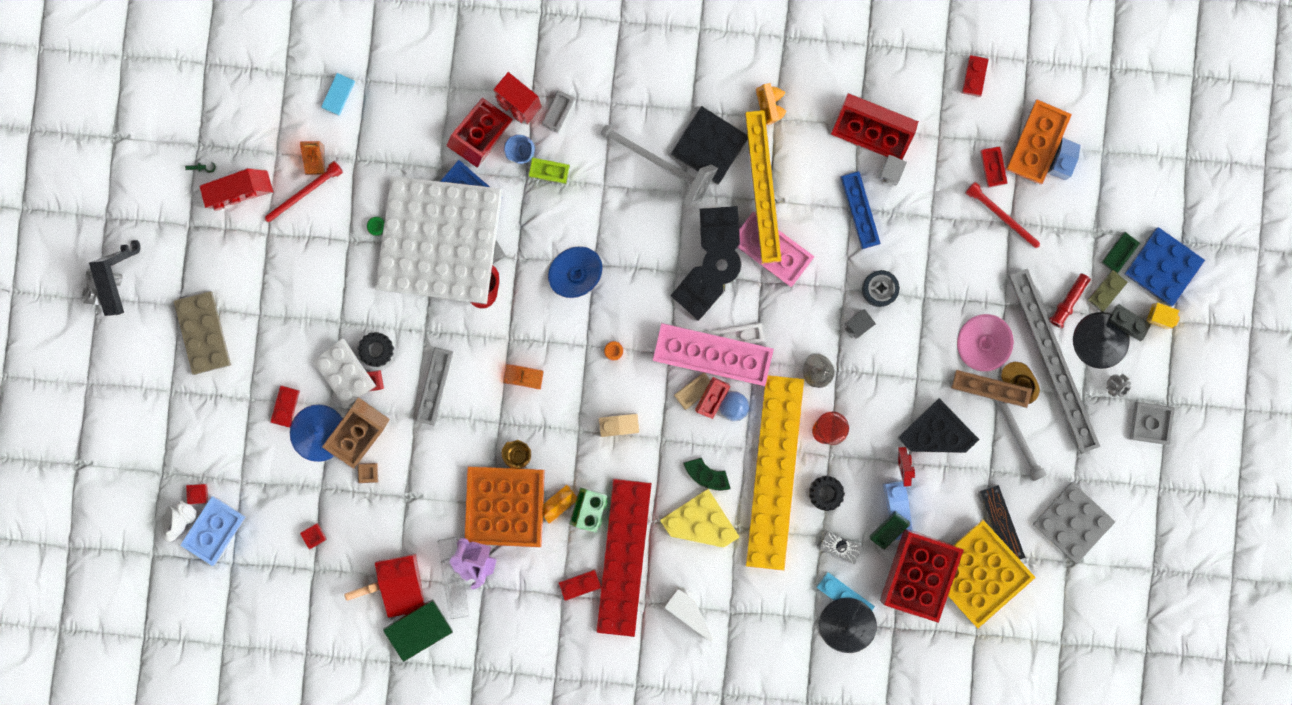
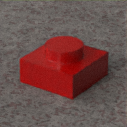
M381 370L367 372L376 385L370 391L384 389Z
M207 484L186 485L187 504L208 503Z
M318 523L300 533L309 550L327 540Z

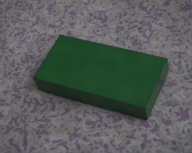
M1123 232L1101 263L1111 271L1114 270L1116 273H1119L1140 245V242L1128 233Z
M894 511L870 535V540L885 550L910 526V521Z

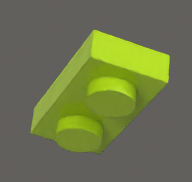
M532 157L529 177L567 184L570 165Z

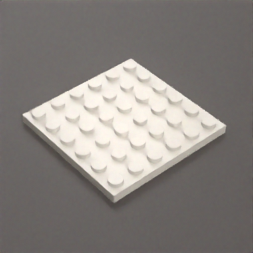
M391 176L375 290L487 304L502 189Z

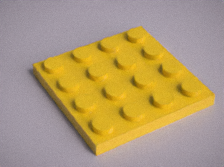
M982 519L954 544V546L962 548L964 551L948 597L978 629L1036 577Z

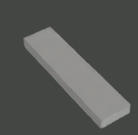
M434 347L416 417L417 422L435 426L453 351Z

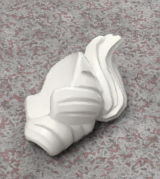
M180 501L179 504L177 503L176 508L168 506L165 510V515L160 518L162 538L167 542L177 539L184 532L186 524L195 521L197 511L183 501Z

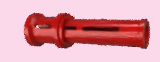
M1083 273L1079 274L1062 303L1057 304V310L1052 317L1048 318L1052 325L1060 329L1064 328V322L1069 315H1072V308L1091 281V278Z

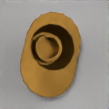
M1016 361L1005 365L1001 374L1002 381L1032 389L1029 404L1036 401L1040 388L1031 369L1026 364Z

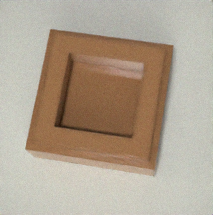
M378 463L358 464V483L379 482Z

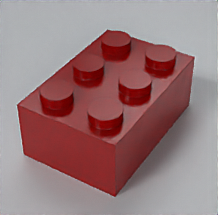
M507 72L493 89L498 105L506 112L509 109L513 117L520 123L524 121L528 125L542 108L538 95L510 72Z

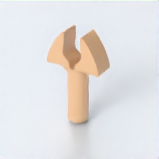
M378 582L345 593L344 597L348 601L378 591L380 587Z

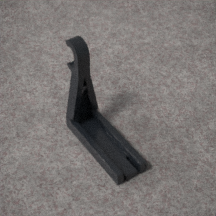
M138 240L131 241V251L127 244L121 245V251L89 262L104 316L124 313L111 266L138 254L141 250Z

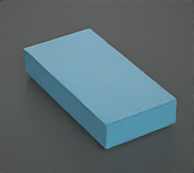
M337 73L321 107L340 116L355 81Z

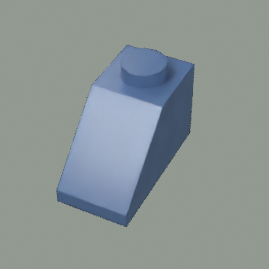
M1062 138L1048 173L1063 180L1072 177L1079 159L1081 145Z

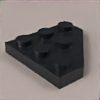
M940 398L931 404L897 437L910 452L966 453L980 440Z

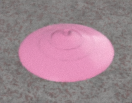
M991 314L978 315L968 320L961 328L957 340V348L961 359L966 365L977 371H992L1001 367L1009 359L1014 345L1013 334L1008 324L1001 318Z

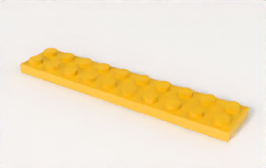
M767 376L763 395L746 567L785 570L804 379Z

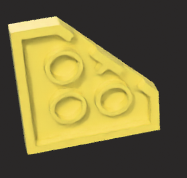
M706 489L660 519L669 535L675 538L723 548L739 538L736 530L709 489Z

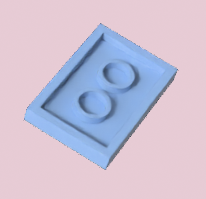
M212 496L180 546L211 566H214L246 516L215 496Z

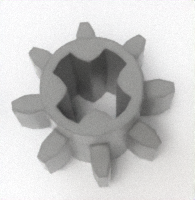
M1123 373L1120 376L1114 374L1107 380L1106 389L1109 390L1108 393L1114 398L1117 395L1124 397L1131 389V382Z

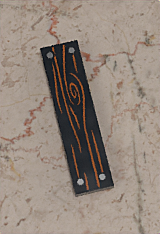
M999 485L980 491L994 532L1019 559L1026 558Z

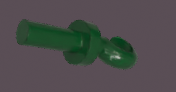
M211 162L214 168L207 170L206 165L198 163V165H186L185 170H198V172L205 170L208 173H212L215 171L216 165Z

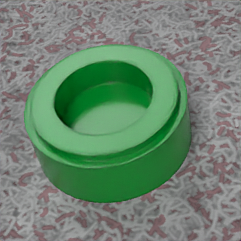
M372 217L367 222L368 232L373 236L383 235L385 221L380 217Z

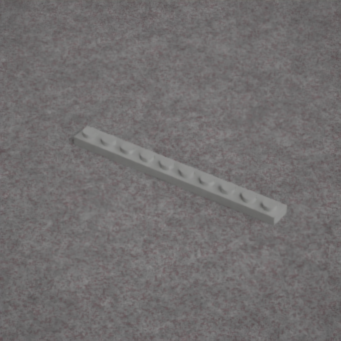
M1028 268L1010 275L1009 279L1080 453L1083 454L1100 447Z

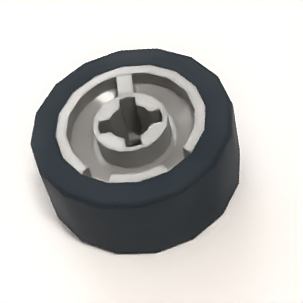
M874 271L866 277L862 285L863 297L872 306H888L899 295V281L889 271ZM879 285L884 287V291L881 293L877 289Z

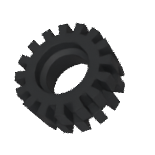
M371 332L368 335H364L357 347V350H359L358 356L361 357V361L372 367L386 365L394 354L392 341L388 336L379 332ZM374 342H379L383 347V352L378 357H373L369 353V346Z
M821 476L812 482L809 488V498L812 504L820 510H835L844 501V487L834 477ZM824 486H830L834 491V496L829 501H824L820 498L819 492Z

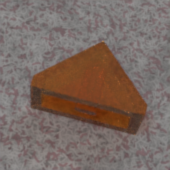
M300 141L305 175H322L325 172V145L320 141Z
M506 364L503 383L541 390L544 371Z

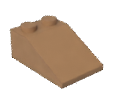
M358 397L322 448L354 469L383 432L390 419Z

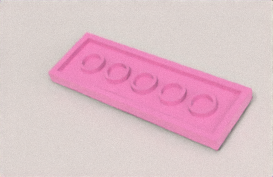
M661 323L653 361L765 386L774 349Z

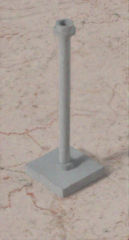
M605 125L601 131L603 138L607 139L610 137L690 183L691 187L683 201L688 206L702 201L718 169L713 165H709L699 169L696 177H693L614 132L611 125Z

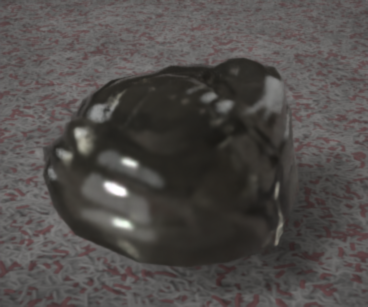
M812 353L804 362L803 376L810 386L823 388L832 382L835 376L834 366L826 356Z

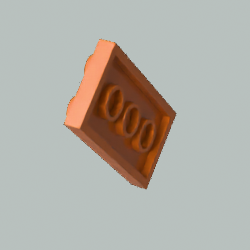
M1038 99L1035 100L1006 170L1042 185L1072 114Z

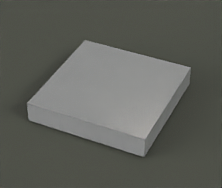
M1135 402L1130 440L1170 445L1175 407Z

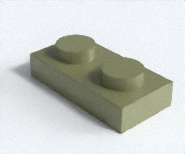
M1112 270L1087 300L1101 312H1104L1128 282Z

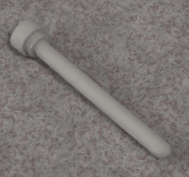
M997 401L1031 468L1029 475L1032 481L1046 476L1044 468L1037 465L1007 403Z

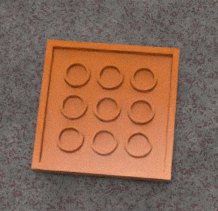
M469 466L467 471L465 538L469 543L542 547L545 470Z

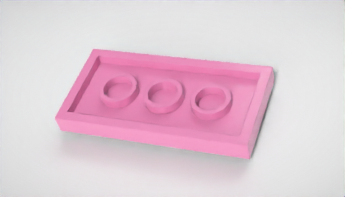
M753 211L740 228L741 245L738 249L792 288L814 256L778 230L782 261L762 264L756 213Z

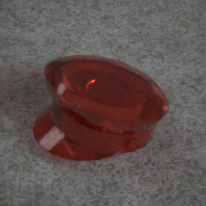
M826 412L814 424L812 430L813 437L822 444L838 445L846 439L849 433L848 421L839 412Z

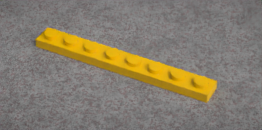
M765 110L745 112L761 263L781 262Z

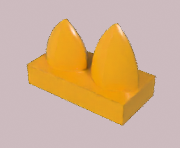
M771 83L758 87L756 94L760 110H765L766 126L771 125L782 119L786 113L784 108L775 104L776 101L783 97L785 91L771 86Z
M568 485L564 486L543 504V517L549 524L577 500L576 494Z

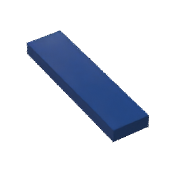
M857 171L841 176L861 249L880 245V239L860 172Z

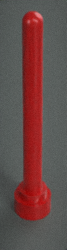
M335 160L328 165L329 167L326 168V172L267 214L265 221L271 222L326 180L343 174L344 172Z
M973 182L965 192L966 195L981 201L1034 248L1040 246V242L982 193L981 186L978 183Z

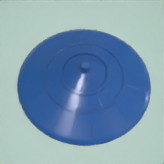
M582 246L569 248L561 252L553 260L549 268L548 281L550 287L556 294L562 297L576 298L583 296L598 284L603 270L602 261L599 255L590 248Z
M311 405L302 409L294 417L290 427V441L294 450L301 457L314 462H322L335 457L322 448V446L343 419L342 416L335 409L326 405Z

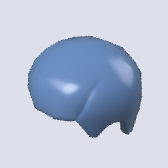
M514 135L505 142L504 152L508 160L517 164H523L532 159L535 153V146L529 137Z
M737 391L728 392L721 402L720 412L730 421H741L749 412V402L743 394Z

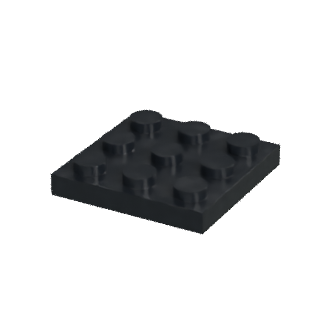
M701 106L671 152V155L697 172L699 169L709 165L717 167L718 169L712 181L719 185L745 145L748 137L746 133Z

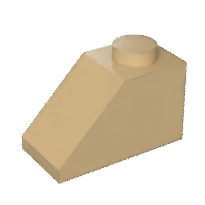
M637 414L599 418L601 437L639 433Z

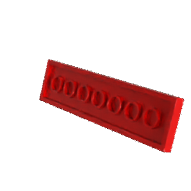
M613 479L596 633L635 637L652 483Z

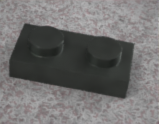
M1120 304L1115 307L1108 320L1109 323L1140 342L1145 338L1151 326L1149 322Z

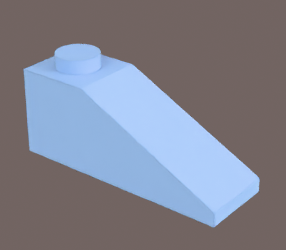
M902 480L883 483L889 516L894 511L898 512L910 521V526L907 529L912 530L909 500ZM902 534L899 535L895 540L901 539Z

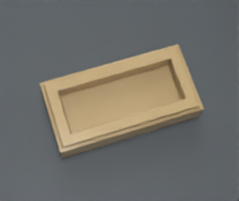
M703 372L674 394L685 410L701 399L710 382L709 377Z

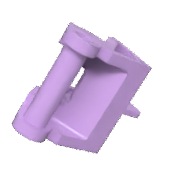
M460 538L457 542L456 552L450 559V564L455 573H459L462 579L466 581L474 579L476 581L471 585V589L474 590L484 584L486 576L493 574L497 560L489 557L490 546L476 542L469 543L466 538Z

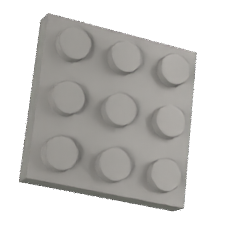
M1071 482L1033 525L1075 564H1078L1113 526L1115 521L1076 484Z

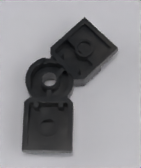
M738 206L699 209L701 247L707 252L703 259V265L694 267L670 295L698 321L724 293V284L734 281L741 272V258L735 251L741 245ZM721 259L727 262V268L723 271L717 267V263Z

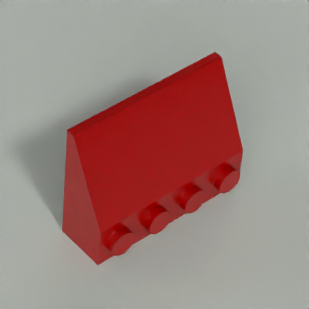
M906 529L902 533L880 598L881 603L885 606L939 623L964 549Z

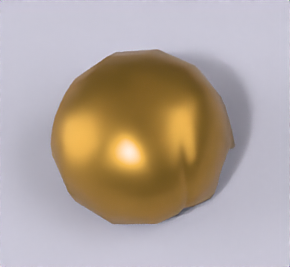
M520 440L506 442L501 450L502 459L510 468L521 469L531 461V449Z

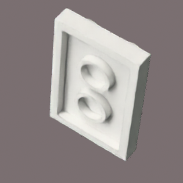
M344 339L339 340L313 361L345 408L352 405L358 397L361 398L376 387Z

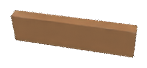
M956 370L951 387L955 390L1028 408L1032 393L1030 388Z

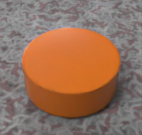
M616 341L609 342L604 349L605 356L613 361L620 359L623 355L622 345Z

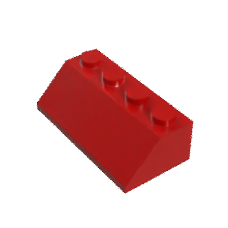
M848 93L831 135L888 157L891 155L903 160L916 133L919 121Z

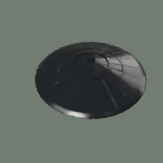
M1091 313L1081 319L1074 330V350L1079 359L1090 367L1097 369L1113 367L1122 361L1128 352L1130 344L1129 334L1108 322L1111 313Z
M840 598L829 603L822 611L819 618V631L825 643L832 649L842 653H855L865 649L873 641L877 631V622L872 610L862 601L854 598Z

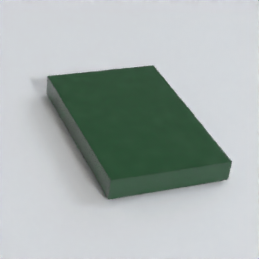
M434 599L383 628L385 635L403 662L453 633V629Z

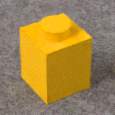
M1158 302L1153 303L1146 321L1165 329H1173L1179 322L1180 316H1178L1180 310Z

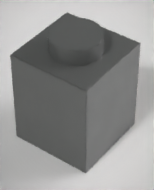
M863 309L844 323V325L846 326L845 331L851 338L854 336L857 339L876 325L868 312Z

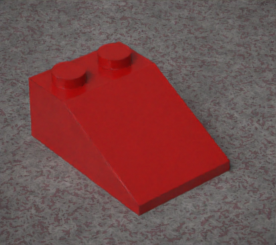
M482 97L451 134L447 147L478 168L513 119Z
M416 554L375 562L378 584L388 618L406 615L425 604Z

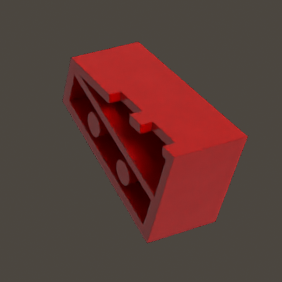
M250 168L199 186L205 208H213L214 211L222 210L227 205L239 204L244 200L273 193L268 171Z

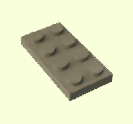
M209 291L175 300L174 305L192 375L231 366L213 292Z

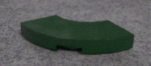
M702 457L683 463L690 477L701 486L718 491L731 489L726 471L710 469L704 463Z

